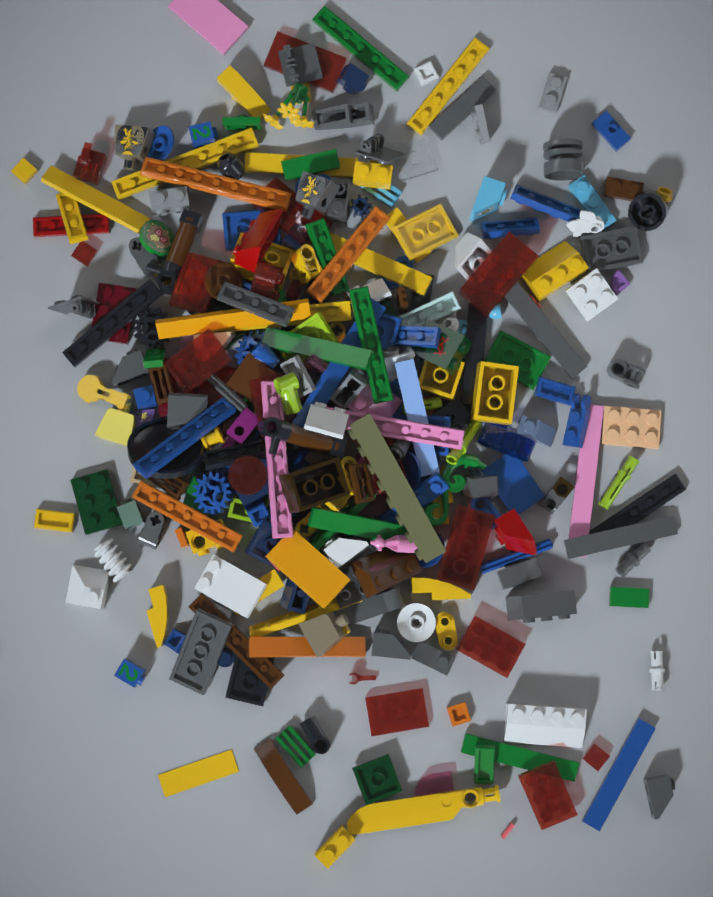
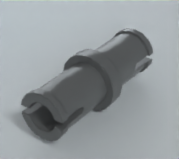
M642 542L631 554H627V558L615 568L619 575L622 574L621 577L624 578L635 566L638 567L640 561L651 552L647 545L644 546L645 543Z

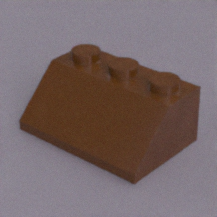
M387 547L382 548V551L377 550L350 563L367 598L423 572L414 553H397Z

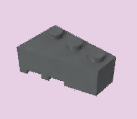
M575 591L506 597L508 621L523 619V623L535 622V618L540 617L541 621L553 620L552 616H558L559 619H569L570 614H577Z

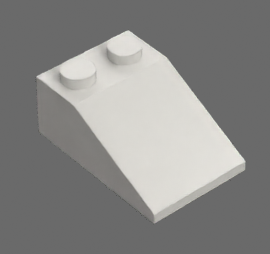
M213 554L195 589L248 619L267 584Z

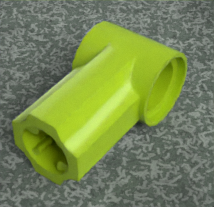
M291 372L274 379V387L281 397L285 414L300 412L302 406L297 391L299 389V382L296 375Z

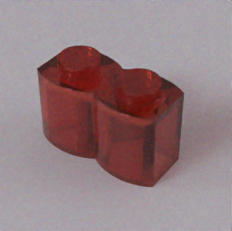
M260 261L257 264L250 291L278 301L280 296L278 286L279 284L282 285L285 278L283 268Z

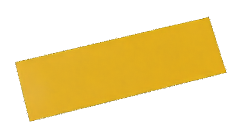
M231 749L159 774L158 778L164 796L168 797L237 773L239 770Z

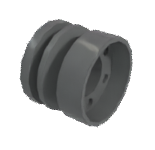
M565 138L545 142L543 144V158L548 161L543 165L544 178L554 181H566L582 177L584 175L583 161L579 159L583 156V151L581 150L583 148L582 141Z

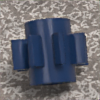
M358 195L356 200L351 199V203L354 206H350L349 211H354V218L361 216L363 220L365 214H370L368 208H372V203H367L368 197L361 198ZM358 204H362L363 210L359 209Z

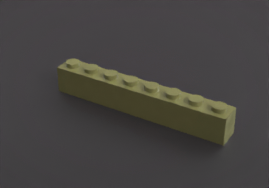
M369 413L349 424L350 429L347 430L352 440L357 439L360 445L357 447L362 458L366 456L369 464H367V467L372 475L376 474L379 480L376 483L380 491H385L388 495L386 501L391 509L395 508L398 513L395 518L400 526H405L407 532L404 534L409 543L414 542L417 548L414 552L419 561L423 559L427 563L445 553L446 550L371 414Z

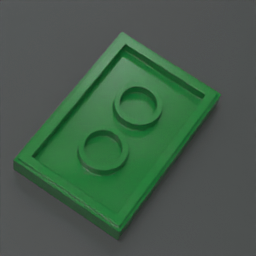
M501 330L484 362L519 366L517 383L534 390L538 377H541L551 356Z

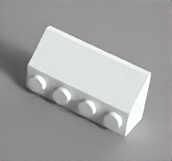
M506 703L504 742L582 748L586 730L587 709Z

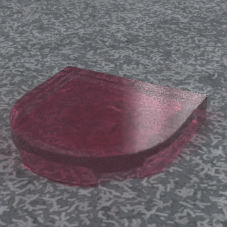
M451 771L432 773L422 777L416 785L415 797L454 791Z

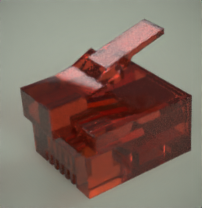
M85 142L81 155L78 156L73 176L77 179L99 185L108 158L104 153L91 150L92 144Z

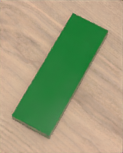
M336 149L281 161L285 181L301 178L303 171L318 174L340 169Z

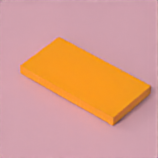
M294 529L293 537L282 538L266 555V558L323 609L331 603L351 580Z

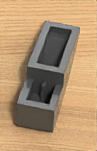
M369 102L355 105L343 104L313 111L315 130L343 129L375 124L373 106Z

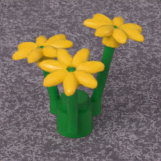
M295 84L294 89L290 90L284 103H280L281 107L277 109L276 114H273L271 117L263 113L264 120L276 129L281 130L284 127L279 124L278 120L280 119V114L283 113L282 118L289 117L290 122L294 126L313 128L315 122L308 121L306 117L307 105L310 99L307 95L309 89L303 84ZM303 101L302 116L297 114L300 109L294 106L295 103L301 104Z

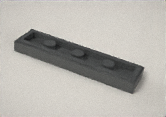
M483 76L432 122L429 128L442 141L471 115L475 105L483 104L497 89Z
M226 281L217 296L218 301L284 327L288 326L295 313L293 307Z

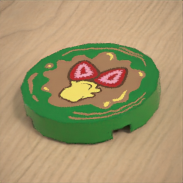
M158 220L146 221L139 230V240L142 246L151 254H159L158 256L167 255L175 238L173 232L165 223Z

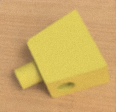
M126 402L127 409L118 408L116 410L108 408L95 432V436L127 446L129 436L136 426V416L129 414L132 403Z

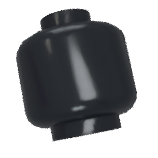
M224 153L219 157L217 169L222 176L237 180L243 176L242 173L245 170V166L237 154Z

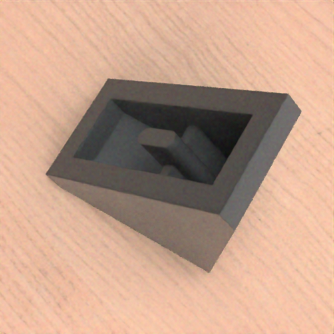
M461 475L465 480V486L461 490V495L471 498L499 495L498 475Z

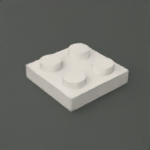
M597 268L565 290L587 322L618 300Z

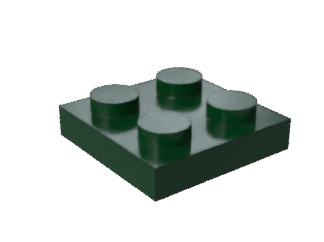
M389 753L352 767L366 805L403 791Z

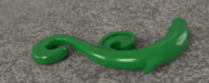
M462 454L456 465L446 464L441 477L449 484V489L441 494L443 514L440 518H435L432 515V511L435 508H440L438 503L430 504L424 509L431 525L438 526L446 521L449 509L448 491L457 493L465 486L464 477L461 475L452 476L455 482L453 484L450 483V475L453 470L460 465H465L464 468L476 466L484 471L487 464L480 461L479 457L472 454Z

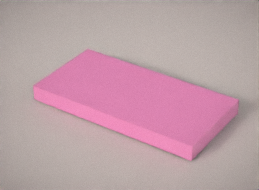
M173 0L168 5L172 12L223 55L249 29L248 25L218 0Z

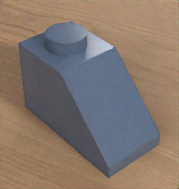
M522 415L514 436L551 448L557 429L540 420Z

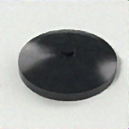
M167 418L145 422L131 433L127 443V454L132 465L168 438ZM199 439L151 477L172 479L193 472L203 461L202 452H205V446L202 440Z

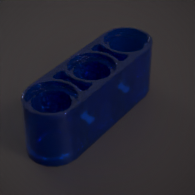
M490 423L484 424L477 440L479 444L526 462L529 460L536 445L533 440Z

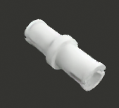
M650 651L651 669H649V673H651L652 679L651 691H663V673H665V669H663V651Z

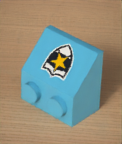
M484 176L469 221L473 222L496 211L498 205H503L508 191L504 189L506 183Z

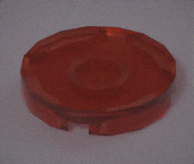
M242 456L236 459L230 466L228 473L232 488L244 495H253L261 491L266 485L268 478L264 463L252 456Z

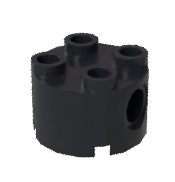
M654 190L641 192L634 197L629 205V220L637 229L645 231L657 229L664 222L668 214V205L665 198Z

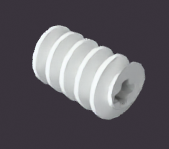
M109 539L94 549V551L97 550L94 556L96 558L101 557L99 560L100 564L106 563L104 566L105 570L111 569L108 573L109 576L116 575L113 578L115 583L131 573L132 570H128L131 563L124 564L127 558H120L122 551L115 552L118 545L111 546L110 544L113 539Z

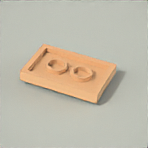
M604 406L601 444L659 449L661 410Z

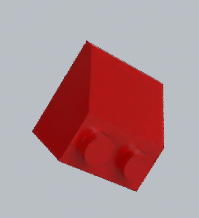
M515 509L494 520L496 527L493 529L500 545L504 544L507 550L530 555L537 554L535 539Z

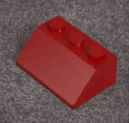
M276 209L259 213L256 220L252 219L249 231H245L242 236L241 245L237 244L234 249V264L255 273L278 234L284 210Z

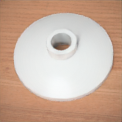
M409 604L398 615V630L405 639L411 642H422L428 639L435 630V616L431 609L423 604ZM418 619L420 621L419 626L415 627L412 621Z

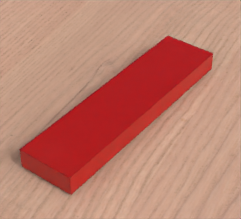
M102 214L81 215L87 235L110 233L108 217ZM62 216L33 217V236H67Z

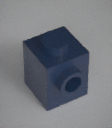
M350 63L344 66L336 82L341 84L346 92L355 94L360 91L362 92L368 84L366 80L369 75Z

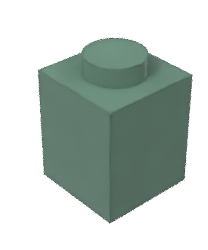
M127 499L120 502L121 505L117 509L125 529L128 530L145 523L136 500Z

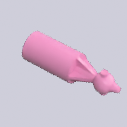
M377 535L375 540L370 541V544L374 545L378 551H382L384 546L397 553H415L414 550L417 549L414 542L409 543L405 535H396L387 540H384L381 535Z

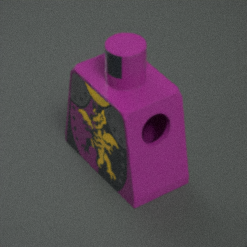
M245 408L227 430V440L222 447L247 443L258 431V423L261 419L248 408Z

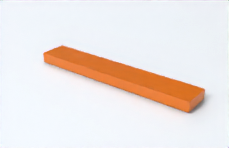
M375 206L306 292L322 303L391 217Z
M142 480L132 495V498L233 553L243 537L238 532Z
M249 637V657H316L306 637ZM344 637L326 654L319 657H365V637Z

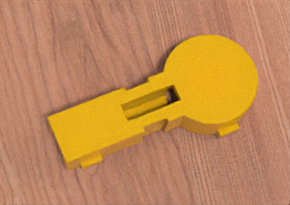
M97 375L84 376L77 386L78 395L84 399V402L89 404L100 399L116 405L120 409H127L126 402L128 399H131V396L127 393H121L105 387L103 381ZM99 389L102 390L101 395L98 394Z

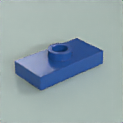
M607 111L592 122L593 127L616 152L631 140V137Z
M538 377L534 396L571 406L572 395L575 393L576 387Z

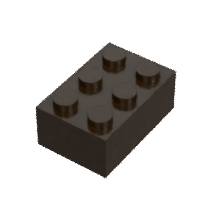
M339 457L328 458L278 475L290 513L302 512L350 495Z

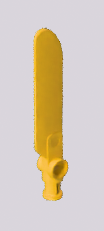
M497 784L491 788H466L371 803L359 808L350 816L347 821V829L351 834L357 835L454 819L461 808H473L484 805L485 802H501L499 787ZM467 793L475 794V800L472 803L465 801Z

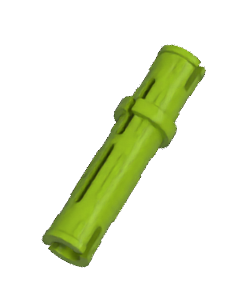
M470 421L464 431L461 450L452 448L446 456V461L449 464L456 465L461 455L466 453L467 446L481 428V422Z
M629 456L621 470L618 469L617 476L608 487L600 502H598L600 506L609 510V507L626 481L631 479L630 475L640 463L637 459Z

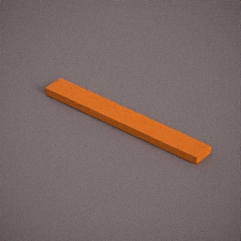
M145 157L140 171V176L187 186L188 188L272 209H282L284 212H287L292 193L150 157Z

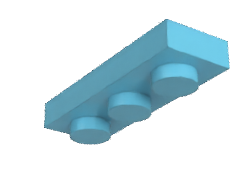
M585 175L568 186L584 210L591 211L595 216L601 217L604 221L603 230L617 221Z

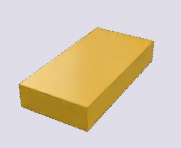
M36 509L34 528L73 533L75 513Z

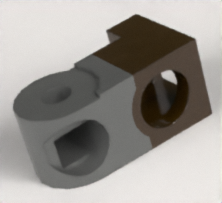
M560 476L540 505L553 514L575 486Z

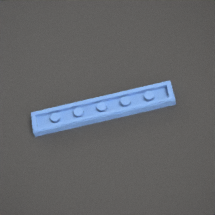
M414 359L394 363L407 420L429 424ZM413 442L416 458L421 469V477L434 474L436 471L440 473L434 445Z

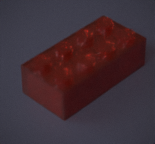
M509 231L460 288L459 294L488 318L533 266L539 255Z
M457 504L445 546L446 552L442 557L437 580L475 590L495 514Z

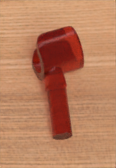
M355 672L349 674L357 677L356 682H349L350 684H357L359 681L376 680V675L363 676Z

